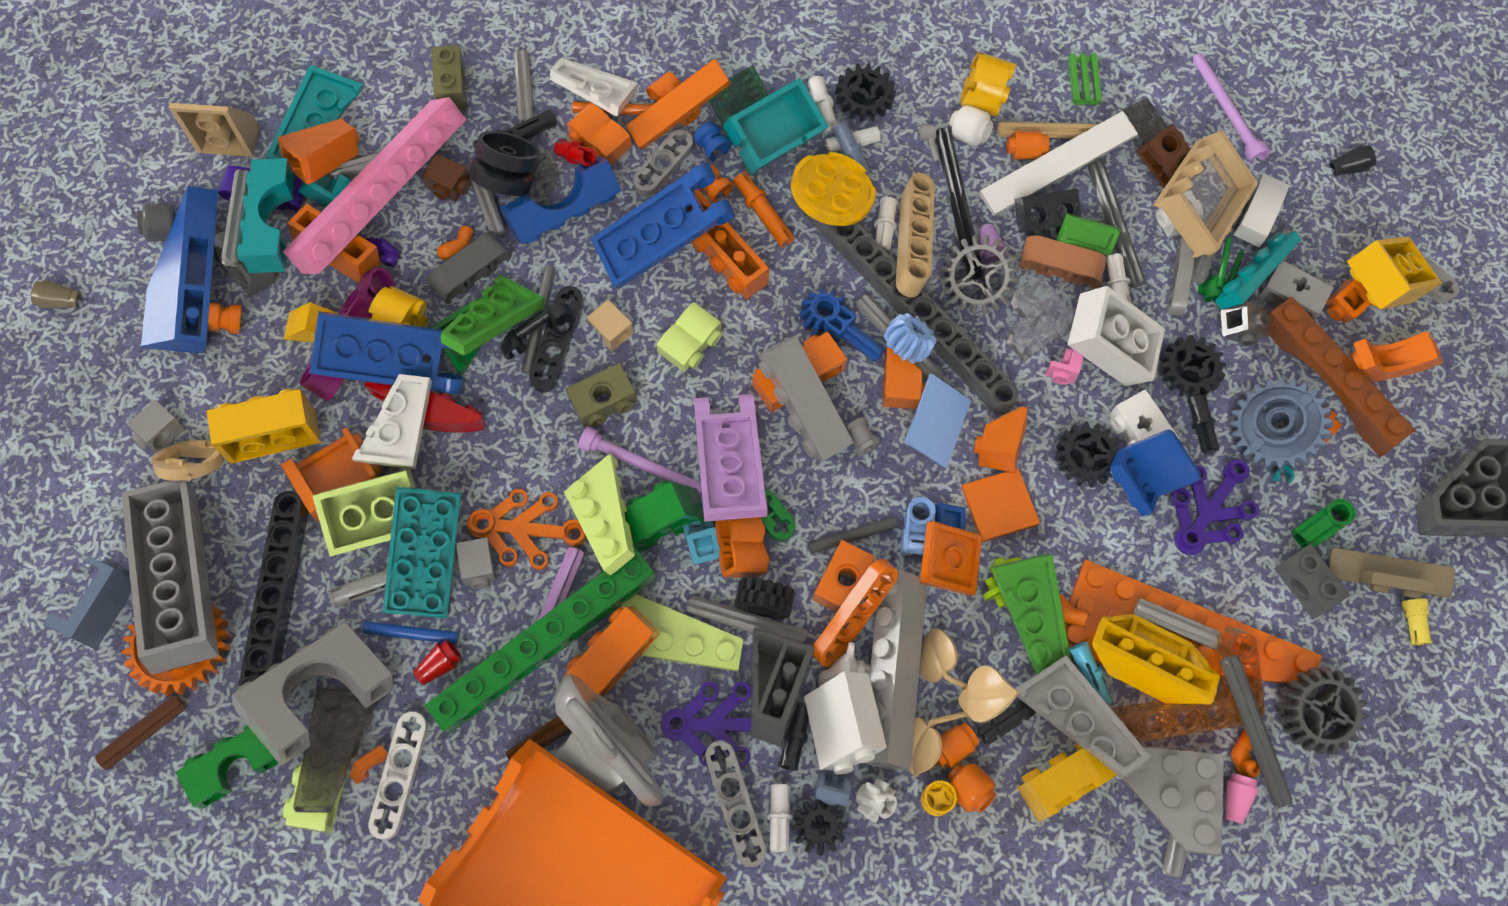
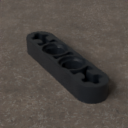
M573 286L563 287L559 290L554 303H565L564 299H568L570 295H574L575 301H577L570 304L575 315L568 322L570 324L568 330L558 333L553 329L554 324L551 319L548 320L530 371L529 379L531 385L536 391L541 393L551 391L557 384L583 308L582 293ZM556 346L561 352L557 358L549 359L544 355L545 350L548 347ZM544 364L549 366L547 374L550 381L545 380L543 384H539L536 377L543 375L545 370Z

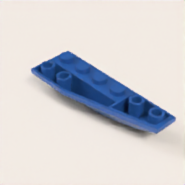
M188 186L146 291L141 348L205 353L218 190Z

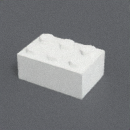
M1105 286L1080 294L1068 346L1124 386H1130L1154 380L1165 328L1109 286Z

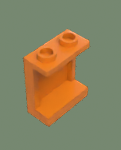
M347 427L341 430L344 434L343 437L296 464L291 458L280 464L307 510L317 522L319 518L313 501V495L377 478V474L382 472L376 464L354 462L351 459L355 451L360 449L363 440L358 432L352 435Z

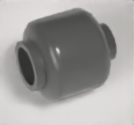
M145 204L142 211H137L138 233L143 234L147 241H166L176 217L173 205Z

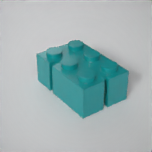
M798 78L733 115L722 127L734 147L741 146L742 150L738 154L750 174L753 175L794 151L797 147H801L818 137L829 126L801 78Z

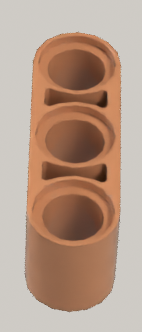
M1029 236L1025 240L1019 266L1023 270L1025 268L1036 270L1035 273L1048 277H1053V275L1062 277L1063 281L1077 285L1083 283L1091 285L1092 289H1096L1101 286L1107 258L1102 253L1041 236Z

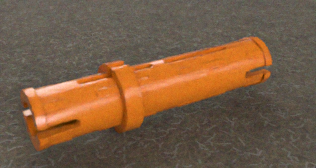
M747 171L738 174L734 178L733 184L746 199L745 204L747 207L754 210L779 244V247H785V242L787 245L793 242L795 236L766 199L767 194L764 190L758 188Z

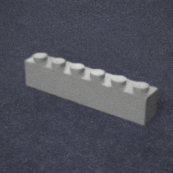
M898 571V579L876 609L870 667V681L887 748L875 754V759L865 762V764L882 769L911 770L927 585L921 584L920 577L907 571Z

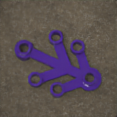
M1233 459L1224 466V479L1210 500H1208L1204 484L1207 478V471L1204 467L1196 465L1201 473V479L1191 484L1198 517L1194 523H1192L1187 506L1191 501V493L1185 488H1180L1171 494L1170 501L1176 509L1180 526L1174 535V543L1180 552L1186 555H1195L1203 550L1205 544L1220 542L1235 544L1242 539L1244 535L1243 529L1235 523L1229 524L1223 530L1203 531L1211 522L1235 519L1250 521L1258 515L1259 506L1251 500L1243 502L1240 506L1220 508L1236 484L1243 483L1248 478L1250 470L1244 461ZM1234 466L1239 467L1242 470V474H1237L1234 471ZM1176 494L1183 495L1185 502L1178 501ZM1245 506L1251 508L1252 515L1244 511ZM1228 530H1234L1237 534V538H1232L1229 535ZM1186 535H1192L1195 538V543L1188 542Z
M713 682L703 683L700 687V693L684 709H670L663 715L661 730L664 736L672 741L683 740L699 757V761L704 767H708L707 763L702 759V755L706 752L707 747L693 732H707L714 740L729 742L735 754L742 751L747 755V760L739 763V767L742 768L749 764L751 758L749 750L745 747H739L726 733L751 732V718H726L740 703H744L750 698L751 689L747 683H736L732 687V693L707 718L693 717L707 702H714L718 698L719 689ZM707 687L714 688L715 695L710 698L704 696V689ZM739 687H744L747 690V695L743 698H739L735 694V690ZM674 719H680L683 722L682 727L678 730H674L670 726L671 721ZM715 749L714 760H718V753Z

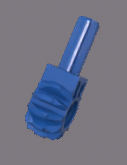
M822 287L819 290V295L811 291L808 294V299L802 300L801 307L803 310L800 311L799 318L805 320L803 324L805 330L813 327V336L818 335L819 330L823 331V334L828 332L837 344L844 339L873 362L878 361L885 352L884 347L854 325L857 315L851 312L848 306H844V296L835 298V289L830 294H826ZM827 310L831 315L822 316L818 311Z

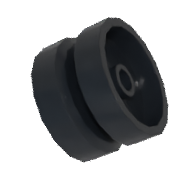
M500 131L480 133L475 146L477 156L472 160L469 172L471 180L486 190L502 195L523 196L529 194L535 177L532 171L536 169L541 154L539 148L532 142L511 133Z

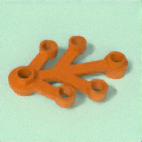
M522 489L513 490L506 500L492 510L478 509L474 511L467 521V527L471 535L477 539L487 537L489 543L499 554L501 564L505 567L514 566L518 562V554L513 548L506 546L497 532L510 533L530 558L529 561L531 566H533L532 568L538 571L544 570L548 566L549 559L545 552L539 551L529 536L563 539L567 545L572 547L583 544L587 538L578 520H569L563 526L531 523L546 511L551 512L558 507L557 496L551 492L542 494L538 502L512 521L502 520L501 518L514 508L526 506L528 496ZM522 494L524 500L521 503L513 502L515 495ZM548 497L554 499V504L550 507L543 505V501ZM479 521H489L488 527L485 529H479ZM572 530H578L580 536L577 539L569 538V533ZM511 552L514 554V559L511 562H505L503 560L504 554ZM537 556L545 558V562L540 566L533 563Z

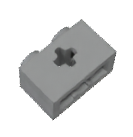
M1282 261L1270 274L1258 298L1278 307L1290 297H1293L1315 320L1323 310L1334 287L1327 284L1323 279L1300 270L1298 266Z

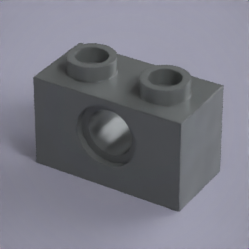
M1311 544L1274 568L1312 619L1327 612L1350 596Z

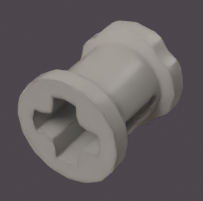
M865 417L858 418L846 426L857 449L855 453L858 457L873 451L881 444L880 440L874 438L866 425L868 421Z

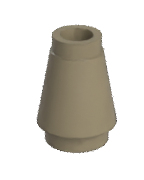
M45 279L42 282L35 281L31 290L32 304L39 305L41 309L78 308L79 303L76 301L81 299V291Z

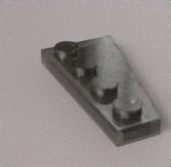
M317 687L308 729L310 747L304 750L293 804L295 812L330 813L346 779V771L352 758L356 757L360 748L359 742L365 729L368 730L373 719L372 714L376 705L380 704L381 699L365 708L348 688Z

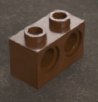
M1171 124L1137 149L1136 153L1160 185L1165 188L1191 148L1184 140L1183 134ZM1199 174L1192 176L1190 180H1193Z

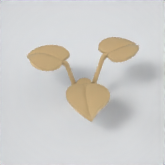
M932 628L922 642L919 672L924 680L937 683L944 677L945 680L962 688L963 691L960 693L958 701L963 711L931 719L928 723L921 717H915L911 770H909L914 777H918L921 773L930 770L941 755L942 740L939 732L933 728L935 725L960 718H971L979 723L988 722L1001 714L1019 694L999 671L990 666L977 668L971 674L968 684L952 677L948 671L952 670L957 664V649L949 635L937 628Z

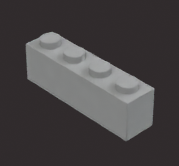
M797 336L788 337L758 354L761 360L759 367L767 379L771 378L775 386L773 390L774 395L781 405L785 404L790 413L788 416L789 423L796 432L799 431L804 439L802 446L810 458L814 457L816 460L824 461L854 443Z

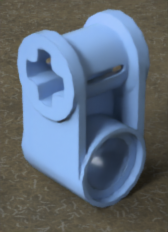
M917 497L908 505L904 517L900 556H906L907 553L923 555L927 522L935 521L936 512L933 502L928 498ZM916 508L923 509L927 514V519L919 520L915 518L912 510Z

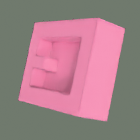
M1066 348L1062 362L1051 361L1045 376L1052 377V381L1057 384H1074L1079 375L1084 356L1072 348Z

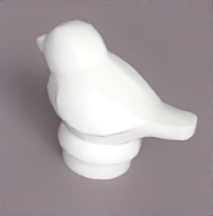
M849 642L847 652L838 658L829 669L819 674L818 685L820 687L843 671L869 673L870 677L871 665L866 664L863 660H856L854 655L855 645Z

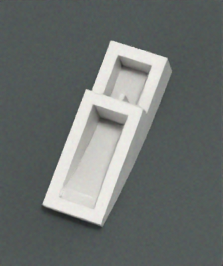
M1263 173L1233 235L1260 247L1270 233L1289 185Z

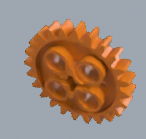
M212 603L218 657L153 675L138 658L135 625H127V628L133 634L132 636L123 637L122 640L130 644V647L122 650L121 653L131 657L123 663L125 667L133 669L129 676L135 680L139 679L138 685L143 688L149 687V691L155 694L162 691L166 696H171L173 690L182 696L185 693L186 686L193 691H197V681L199 680L208 684L207 674L209 672L219 674L218 669L214 666L216 662L226 663L227 661L220 655L221 651H227L231 648L226 643H223V640L231 637L228 631L222 630L229 625L228 621L220 618L223 612L217 607L214 608L215 604Z

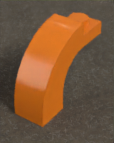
M1428 331L1387 345H1373L1367 339H1362L1353 343L1356 351L1349 353L1352 362L1371 382L1415 374L1444 363L1436 341Z

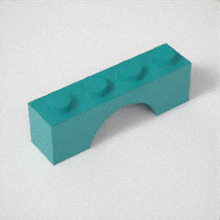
M287 158L252 159L250 172L246 173L248 195L243 197L245 219H241L240 230L243 237L242 243L238 244L237 253L239 261L244 262L249 273L285 272L287 256L283 253L287 248L281 231L267 225V220L276 207L293 199L295 176Z

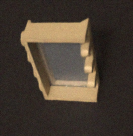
M1221 130L1194 143L1153 205L1164 210L1184 241L1194 252L1193 258L1204 254L1209 256L1221 248V243L1226 235L1231 232V227L1235 220L1242 214L1243 207L1252 198L1251 194L1258 185V182L1224 131Z

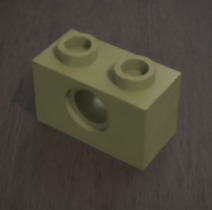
M460 45L431 47L435 99L450 97L459 110H467L465 63Z
M620 363L565 388L567 397L583 428L588 425L591 427L599 426L606 421L607 416L615 412L618 414L626 413L637 402L636 392ZM602 394L610 396L606 402H598L596 398Z

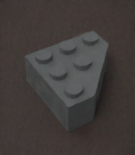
M1484 439L1467 450L1418 503L1416 511L1420 535L1508 537V439Z

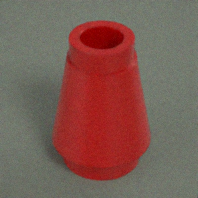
M450 641L438 642L417 668L413 670V674L425 686L427 683L457 668V663L462 660V656Z

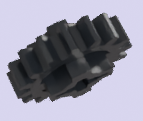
M867 63L865 69H862L859 64H856L855 71L847 68L845 76H839L835 94H837L836 103L842 104L841 112L849 110V118L852 119L859 115L861 122L864 121L865 116H869L871 121H875L876 114L884 117L886 109L891 110L896 93L894 81H888L890 74L888 72L880 74V66L872 70L870 63Z
M1190 335L1186 341L1182 337H1178L1175 343H1170L1160 357L1163 363L1159 367V371L1166 372L1162 381H1170L1172 383L1169 390L1180 389V397H1183L1186 392H1189L1192 397L1199 395V393L1207 396L1211 391H1215L1220 385L1219 382L1225 377V374L1221 371L1226 367V363L1219 362L1223 353H1215L1213 351L1216 344L1205 345L1204 337L1196 342L1193 335ZM1176 355L1178 356L1177 360L1179 362L1177 366H1175L1174 363ZM1210 367V376H1209V379H1208L1207 376L1209 375V372H1208L1207 368Z
M1086 421L1081 426V429L1074 424L1070 432L1065 431L1061 436L1063 441L1059 440L1056 445V449L1060 452L1055 456V460L1063 461L1059 471L1067 470L1069 472L1067 480H1071L1073 477L1078 478V486H1081L1084 481H1088L1090 488H1093L1097 480L1100 484L1104 485L1109 480L1108 477L1113 478L1110 466L1117 450L1121 449L1115 448L1119 439H1110V429L1104 432L1100 431V423H1097L1094 428H1090L1088 421ZM1079 438H1087L1084 441L1078 440ZM1086 450L1091 451V457L1093 458L1088 457V451ZM1094 467H1104L1099 471L1091 472V469Z

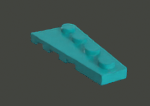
M309 65L265 158H282L277 137L338 120L364 89L363 84Z

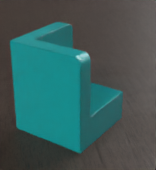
M342 174L333 179L325 175L308 185L303 182L298 192L326 208L351 180Z

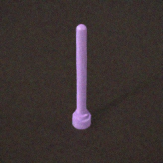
M1200 53L1195 54L1193 62L1245 143L1244 155L1249 163H1255L1253 159L1256 156H1259L1260 160L1268 157L1271 151L1266 143L1260 141V139H1255L1204 56Z
M590 426L584 429L578 442V448L589 453L591 450L594 452L599 450L608 455L611 453L615 458L661 479L696 488L699 495L702 496L700 482L604 440L599 431Z

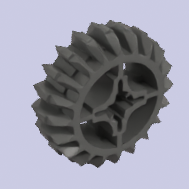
M1312 667L1308 669V674L1305 672L1296 673L1298 681L1291 679L1287 681L1291 691L1282 690L1280 692L1287 699L1286 703L1281 702L1277 704L1279 708L1285 709V714L1279 716L1278 719L1282 722H1288L1283 731L1286 734H1293L1291 741L1294 744L1302 743V748L1305 751L1311 752L1314 749L1316 754L1324 755L1327 751L1329 754L1334 755L1338 753L1339 748L1342 750L1350 749L1349 741H1360L1355 732L1356 730L1362 732L1367 730L1364 725L1360 724V721L1369 717L1367 713L1361 712V708L1369 703L1366 700L1358 699L1363 690L1361 688H1353L1355 680L1348 677L1344 678L1342 671L1335 670L1332 672L1331 668L1322 667L1319 671L1318 668ZM1324 685L1323 690L1319 691L1315 698H1306L1311 690ZM1340 700L1342 702L1343 712L1339 706ZM1313 705L1321 706V708L1325 710L1326 713L1332 716L1324 715V713L1321 712L1319 708L1314 707ZM1302 710H1304L1307 715L1306 723L1303 718ZM1332 723H1339L1334 732L1321 737L1323 731H1327Z

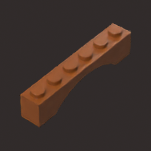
M1290 297L1268 314L1270 320L1268 326L1269 336L1282 350L1302 360L1327 382L1347 409L1357 433L1380 458L1416 431L1293 297Z

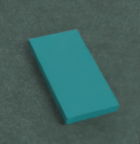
M396 487L383 613L447 618L461 493Z

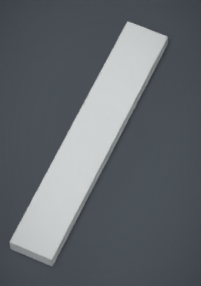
M1122 111L980 190L979 195L993 216H996L1014 206V199L1034 195L1132 140L1138 133Z

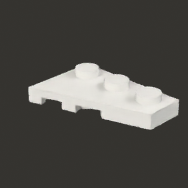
M563 58L550 70V80L616 117L637 92L638 82Z
M398 375L381 405V412L374 424H371L365 434L366 438L360 449H357L351 458L354 462L416 469L432 384L430 378Z

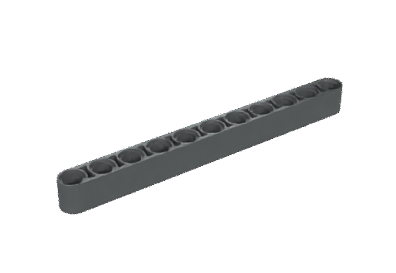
M794 200V204L800 212L898 314L905 315L909 313L915 318L918 316L916 312L922 311L928 315L927 317H918L920 321L926 322V326L934 331L933 336H935L937 341L934 344L933 350L991 411L997 414H1005L1011 410L1018 397L1016 385L923 289L918 296L913 298L902 297L896 293L898 292L896 287L897 262L859 223L848 226H833L819 222L807 215ZM840 232H847V233H849L850 235H849V236H842V235H840L839 233H840ZM858 252H867L869 256H861ZM884 271L888 273V276H880L877 272ZM936 332H944L948 337L941 338L936 335ZM962 352L966 354L968 358L961 359L955 353ZM976 373L985 374L988 380L979 379ZM996 394L1005 395L1008 401L999 400Z

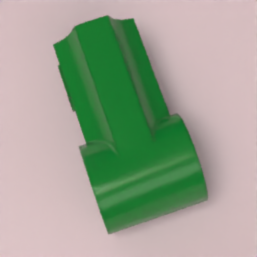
M1333 500L1291 531L1293 538L1302 549L1309 544L1316 548L1355 519V508L1348 500ZM1331 510L1340 514L1341 521L1333 518Z

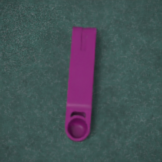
M383 268L368 270L363 275L357 288L348 296L338 314L371 319L373 314L369 313L368 310L378 292L384 287H395L391 274ZM310 361L300 379V385L321 399L329 401L336 394L345 378L310 374Z

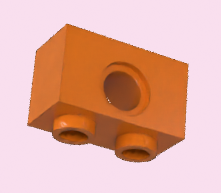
M841 540L812 600L837 612L873 563L875 556ZM842 574H848L854 579V584L844 586L839 582L838 577Z

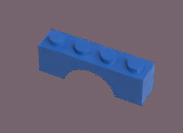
M597 156L594 164L589 162L591 166L580 165L576 167L573 187L570 193L560 202L542 205L523 195L501 206L500 210L515 239L521 244L524 242L526 244L532 243L541 237V233L564 226L566 224L565 221L569 218L583 216L591 210L590 207L598 203L605 204L615 198V194L622 190L608 160Z

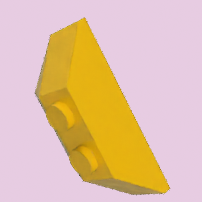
M1135 614L1113 617L1105 616L1100 619L1092 646L1108 675L1166 704H1211L1214 701L1220 675L1215 669H1211L1207 660L1191 642Z

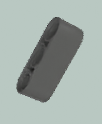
M493 231L486 232L435 268L429 274L427 282L446 304H451V300L458 294L462 296L475 286L474 283L480 278L488 277L499 269L497 266L505 260L507 262L510 261L512 252Z

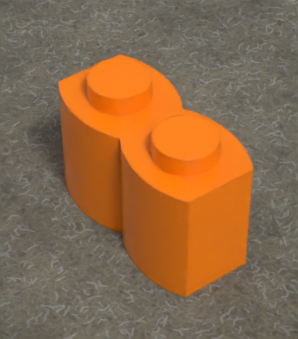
M593 103L586 106L567 123L570 141H578L585 147L592 148L596 152V157L601 156L607 159L610 166L632 147L631 137L627 131L611 120Z
M761 517L717 520L715 529L717 542L720 547L719 562L723 577L757 578L767 573L769 555L763 544L765 526Z

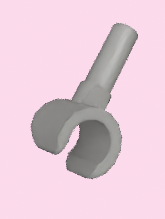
M921 124L918 129V134H920L919 141H928L934 162L940 161L935 142V126L932 124Z

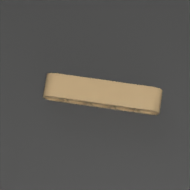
M915 173L911 176L900 198L896 287L902 295L912 298L920 294L932 273L935 184L932 178L924 173Z

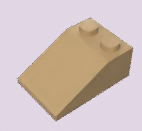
M169 103V110L197 153L254 157L260 127L251 113L225 106Z

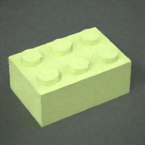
M411 469L328 490L312 496L329 556L391 540L396 487L416 488Z

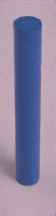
M365 621L363 624V634L439 643L448 640L452 644H458L459 632L368 621Z

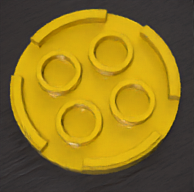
M835 152L804 157L797 164L791 178V192L798 206L813 219L828 225L848 226L860 222L869 214L876 198V188L873 187L871 180L867 176V170L854 159Z

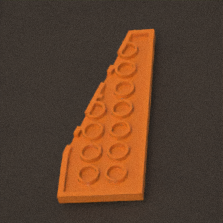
M1086 559L1082 563L1069 603L1073 608L1089 611L1087 624L1084 627L1064 623L1069 648L1078 643L1088 641L1090 650L1098 664L1103 665L1092 646V641L1100 619L1105 616L1113 617L1133 614L1138 600L1144 599L1226 635L1225 645L1220 651H1216L1171 632L1191 642L1207 660L1211 669L1217 671L1221 679L1226 678L1221 665V659L1229 655L1240 657L1248 681L1288 684L1287 681L1290 679L1298 681L1296 674L1298 672L1308 674L1309 668L1319 669L1322 659L1320 654Z

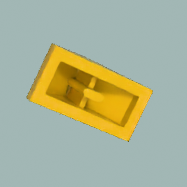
M312 302L292 310L288 315L284 340L314 342L318 311L338 313Z

